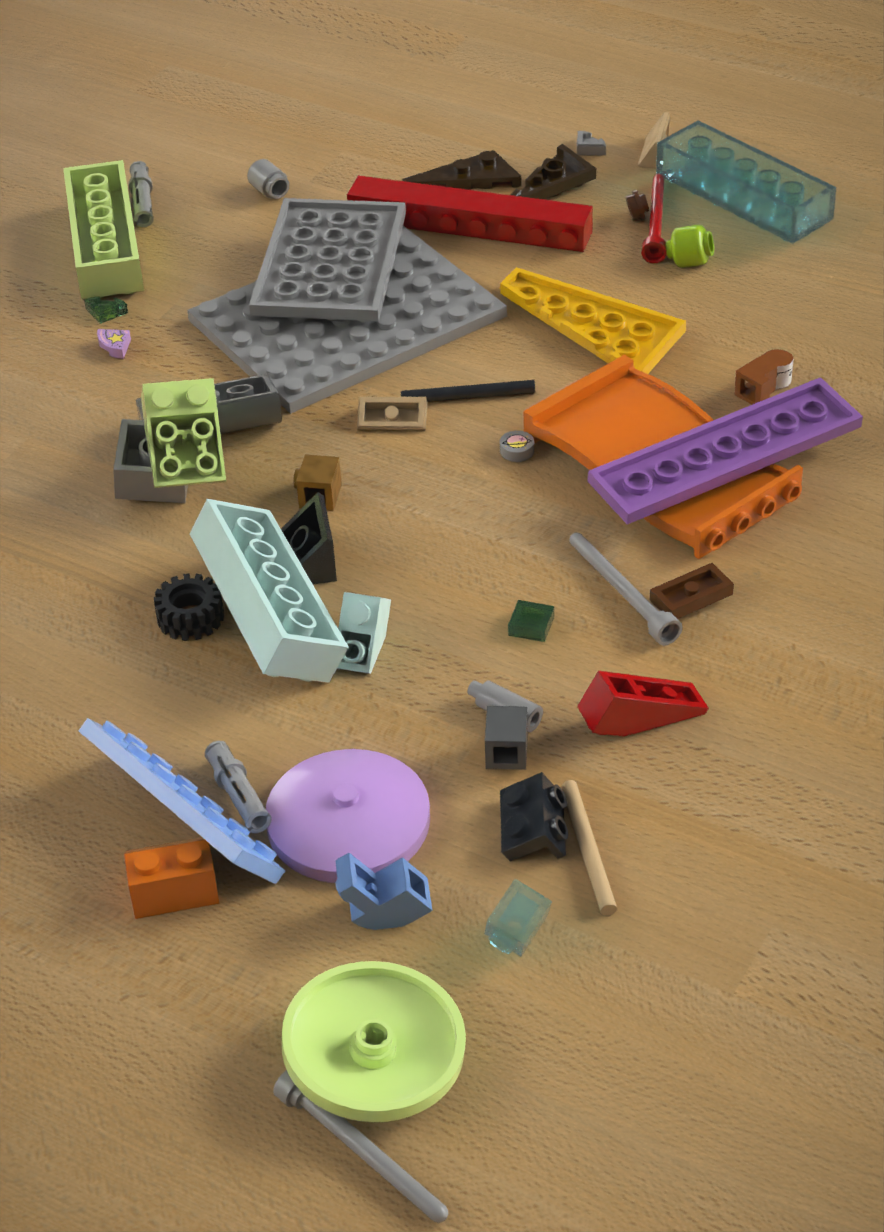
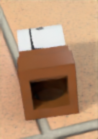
M781 349L770 350L736 370L734 395L753 405L768 399L770 394L776 389L789 386L793 370L792 354Z

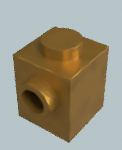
M305 454L301 468L295 469L293 479L294 489H297L299 508H302L319 492L324 496L326 510L334 511L342 485L340 457Z

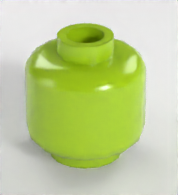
M702 225L675 228L672 232L671 240L666 241L668 258H673L679 268L705 265L709 257L714 255V240L711 231H706Z

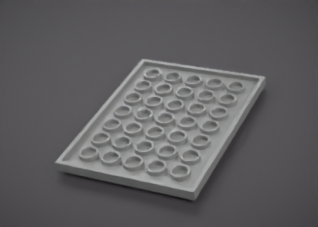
M404 226L402 227L379 321H330L315 318L296 319L293 317L265 318L263 316H250L249 304L257 280L187 310L189 321L250 377L264 374L269 375L279 393L281 406L290 414L507 317V305Z

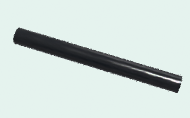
M535 380L403 390L400 392L401 397H426L427 402L535 393Z

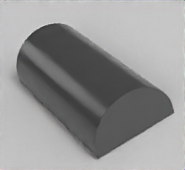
M264 374L214 384L220 434L281 423L280 397L269 375ZM137 398L136 406L139 420H144L141 398Z

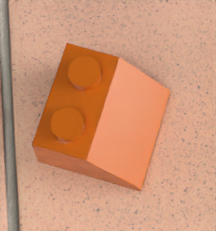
M203 837L125 851L128 887L135 919L220 904L210 843Z

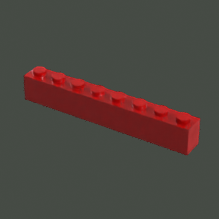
M359 175L347 193V200L405 203L406 215L403 226L408 229L584 252L593 232V206Z

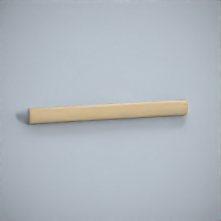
M573 780L565 781L561 785V789L567 800V809L600 913L604 916L612 915L617 911V906L577 783Z

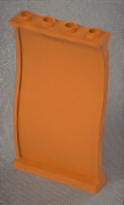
M622 355L523 411L524 432L533 436L534 444L540 440L545 441L572 456L589 470L711 422L713 419L691 399L674 387L652 375L635 369L633 366L634 360L626 355ZM772 464L643 519L670 537L693 547L694 556L700 559L711 551L719 549L724 543L738 534L744 533L757 522L768 518L773 512L784 505L795 501L802 491L803 467L796 465L789 470L777 464Z

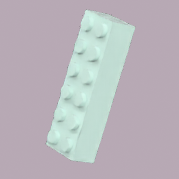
M206 499L190 532V536L262 673L271 677L282 676L297 678L306 682L319 681L329 683L349 647L271 511Z

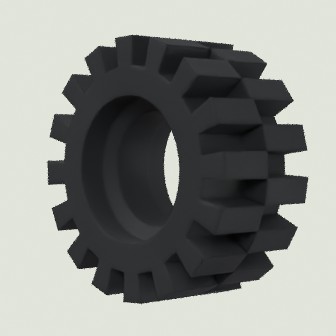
M190 573L183 574L184 579L182 580L174 576L171 578L172 584L165 581L161 584V589H157L155 592V612L159 628L161 627L162 633L165 635L170 633V638L175 640L181 635L182 641H189V636L193 635L195 640L202 639L201 633L203 632L207 636L213 634L212 627L218 630L221 626L220 621L224 620L222 595L216 583L213 584V579L210 577L203 581L202 574H196L195 578H190ZM197 605L196 607H193V608L181 609L182 607H185V606Z

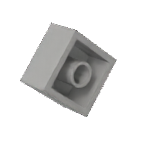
M122 419L113 469L115 499L186 503L188 485L154 488L144 420Z

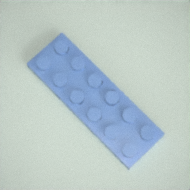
M89 718L86 719L78 730L83 736L229 861L277 884L285 870L274 861L277 854L259 840L254 842L249 838L250 831L233 818L228 820L221 814L224 809L210 798L199 796L196 793L198 787L180 774L176 777L171 772L173 767L160 756L154 753L150 755L146 751L148 746L142 740L131 733L126 735L121 729L107 720L102 726Z

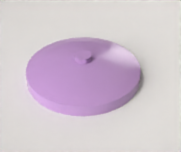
M361 749L325 752L295 765L275 784L270 792L265 808L272 817L271 823L267 827V835L277 856L296 872L315 880L336 883L337 880L335 860L347 853L352 854L374 873L402 857L406 861L410 860L422 846L430 825L429 797L418 775L403 762L391 756Z

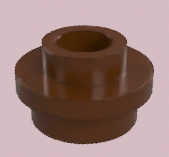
M634 190L631 195L625 196L632 220L637 218L644 220L646 219L645 212L649 211V206L645 194L639 195L637 190Z

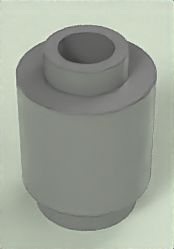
M267 159L257 160L248 170V182L267 198L279 199L287 193L289 181L286 174Z

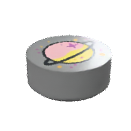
M524 431L505 433L500 438L501 456L512 462H522L531 458L534 454L533 436Z

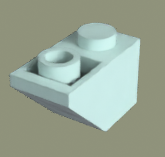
M344 592L338 629L349 648L337 667L338 669L371 674L386 637L391 599Z

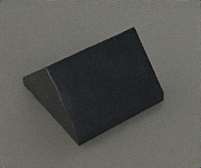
M317 492L281 528L313 585L337 581L334 545L324 496Z

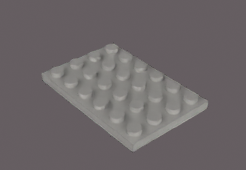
M284 198L249 304L250 316H263L265 318L293 317L296 319L315 318L330 321H379L406 215L405 203Z

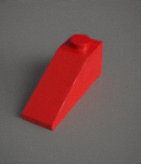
M606 671L597 672L577 705L592 733L624 737L705 715L709 709L691 682Z

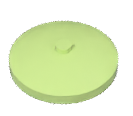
M363 961L349 963L321 973L310 980L294 996L283 1020L282 1056L286 1070L296 1087L310 1101L322 1109L340 1117L362 1122L400 1120L431 1107L454 1085L464 1060L466 1045L465 1025L462 1015L451 996L428 976L409 967L388 962Z

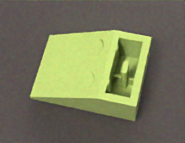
M214 378L142 384L141 401L154 488L226 482Z

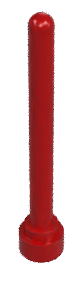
M656 174L653 177L649 237L645 238L642 243L641 255L648 263H660L666 257V241L661 237L665 181L661 174Z

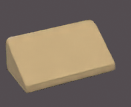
M664 112L648 133L638 163L639 167L658 169L661 167L669 140V112Z
M358 396L357 430L425 431L427 419L426 397Z

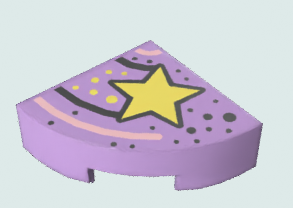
M98 329L97 336L100 348L108 351L112 357L124 359L131 341L130 330Z

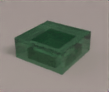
M518 600L508 623V636L545 642L555 617L554 606Z

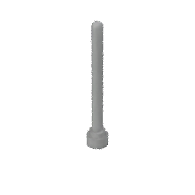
M573 533L569 539L570 544L648 621L649 634L662 646L677 640L682 632V623L672 613L658 611L582 534Z
M287 1070L282 1073L273 1089V1093L288 1107L295 1106L297 1109L304 1108L431 1220L441 1223L447 1219L448 1209L440 1200L344 1117L330 1113L310 1101L293 1083Z

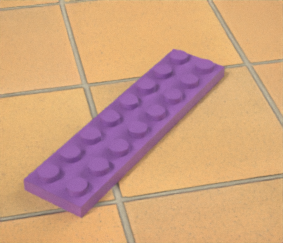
M820 377L589 470L587 482L628 525L861 427L863 416Z

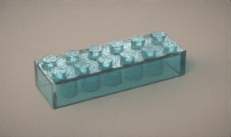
M699 120L657 143L656 174L663 175L669 182L712 202L714 205L735 214L737 217L759 226V228L782 238L784 241L794 244L834 219L837 187Z

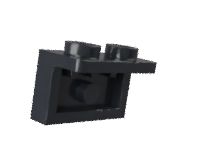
M543 772L500 790L501 853L510 862L544 847H547L557 859L566 856L565 839L568 838V829L564 821V808L567 806V800L561 787L557 784L553 785Z

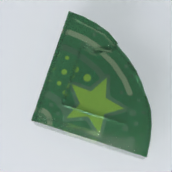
M100 296L84 300L86 310L100 324L128 313L127 304L118 298H114V301L101 300Z

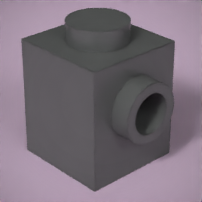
M487 706L485 729L486 769L526 770L528 739L527 707Z

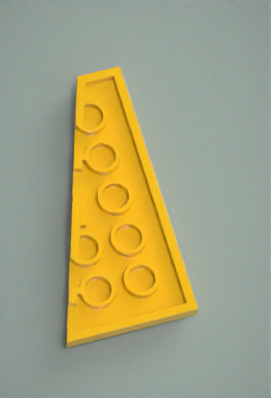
M517 267L500 283L501 295L605 362L610 363L622 355H626L634 360L633 366L635 369L647 374L686 332V320Z

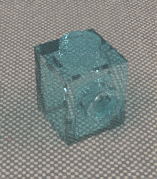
M514 879L488 918L484 934L489 936V942L498 950L506 954H510L513 951L521 957L547 918L552 901L519 880Z

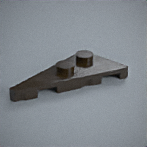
M561 144L557 147V154L554 158H546L542 166L536 168L525 179V187L522 190L516 189L511 195L536 199L554 197L564 191L582 186L584 183L596 179V168L564 144Z
M494 150L483 151L479 155L458 159L451 164L402 179L405 182L428 185L446 184V187L467 190L474 188L492 189L494 182L507 181L512 183V188L522 186L521 175Z

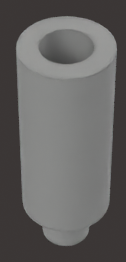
M474 680L468 687L467 693L476 698V706L486 711L487 706L527 707L528 732L534 731L542 719L543 708L492 681H486L481 684Z

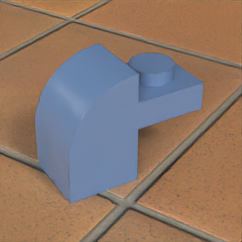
M350 853L335 860L337 871L336 889L340 897L345 902L350 903L351 921L354 924L372 930L402 927L432 911L428 878L403 857L376 873Z

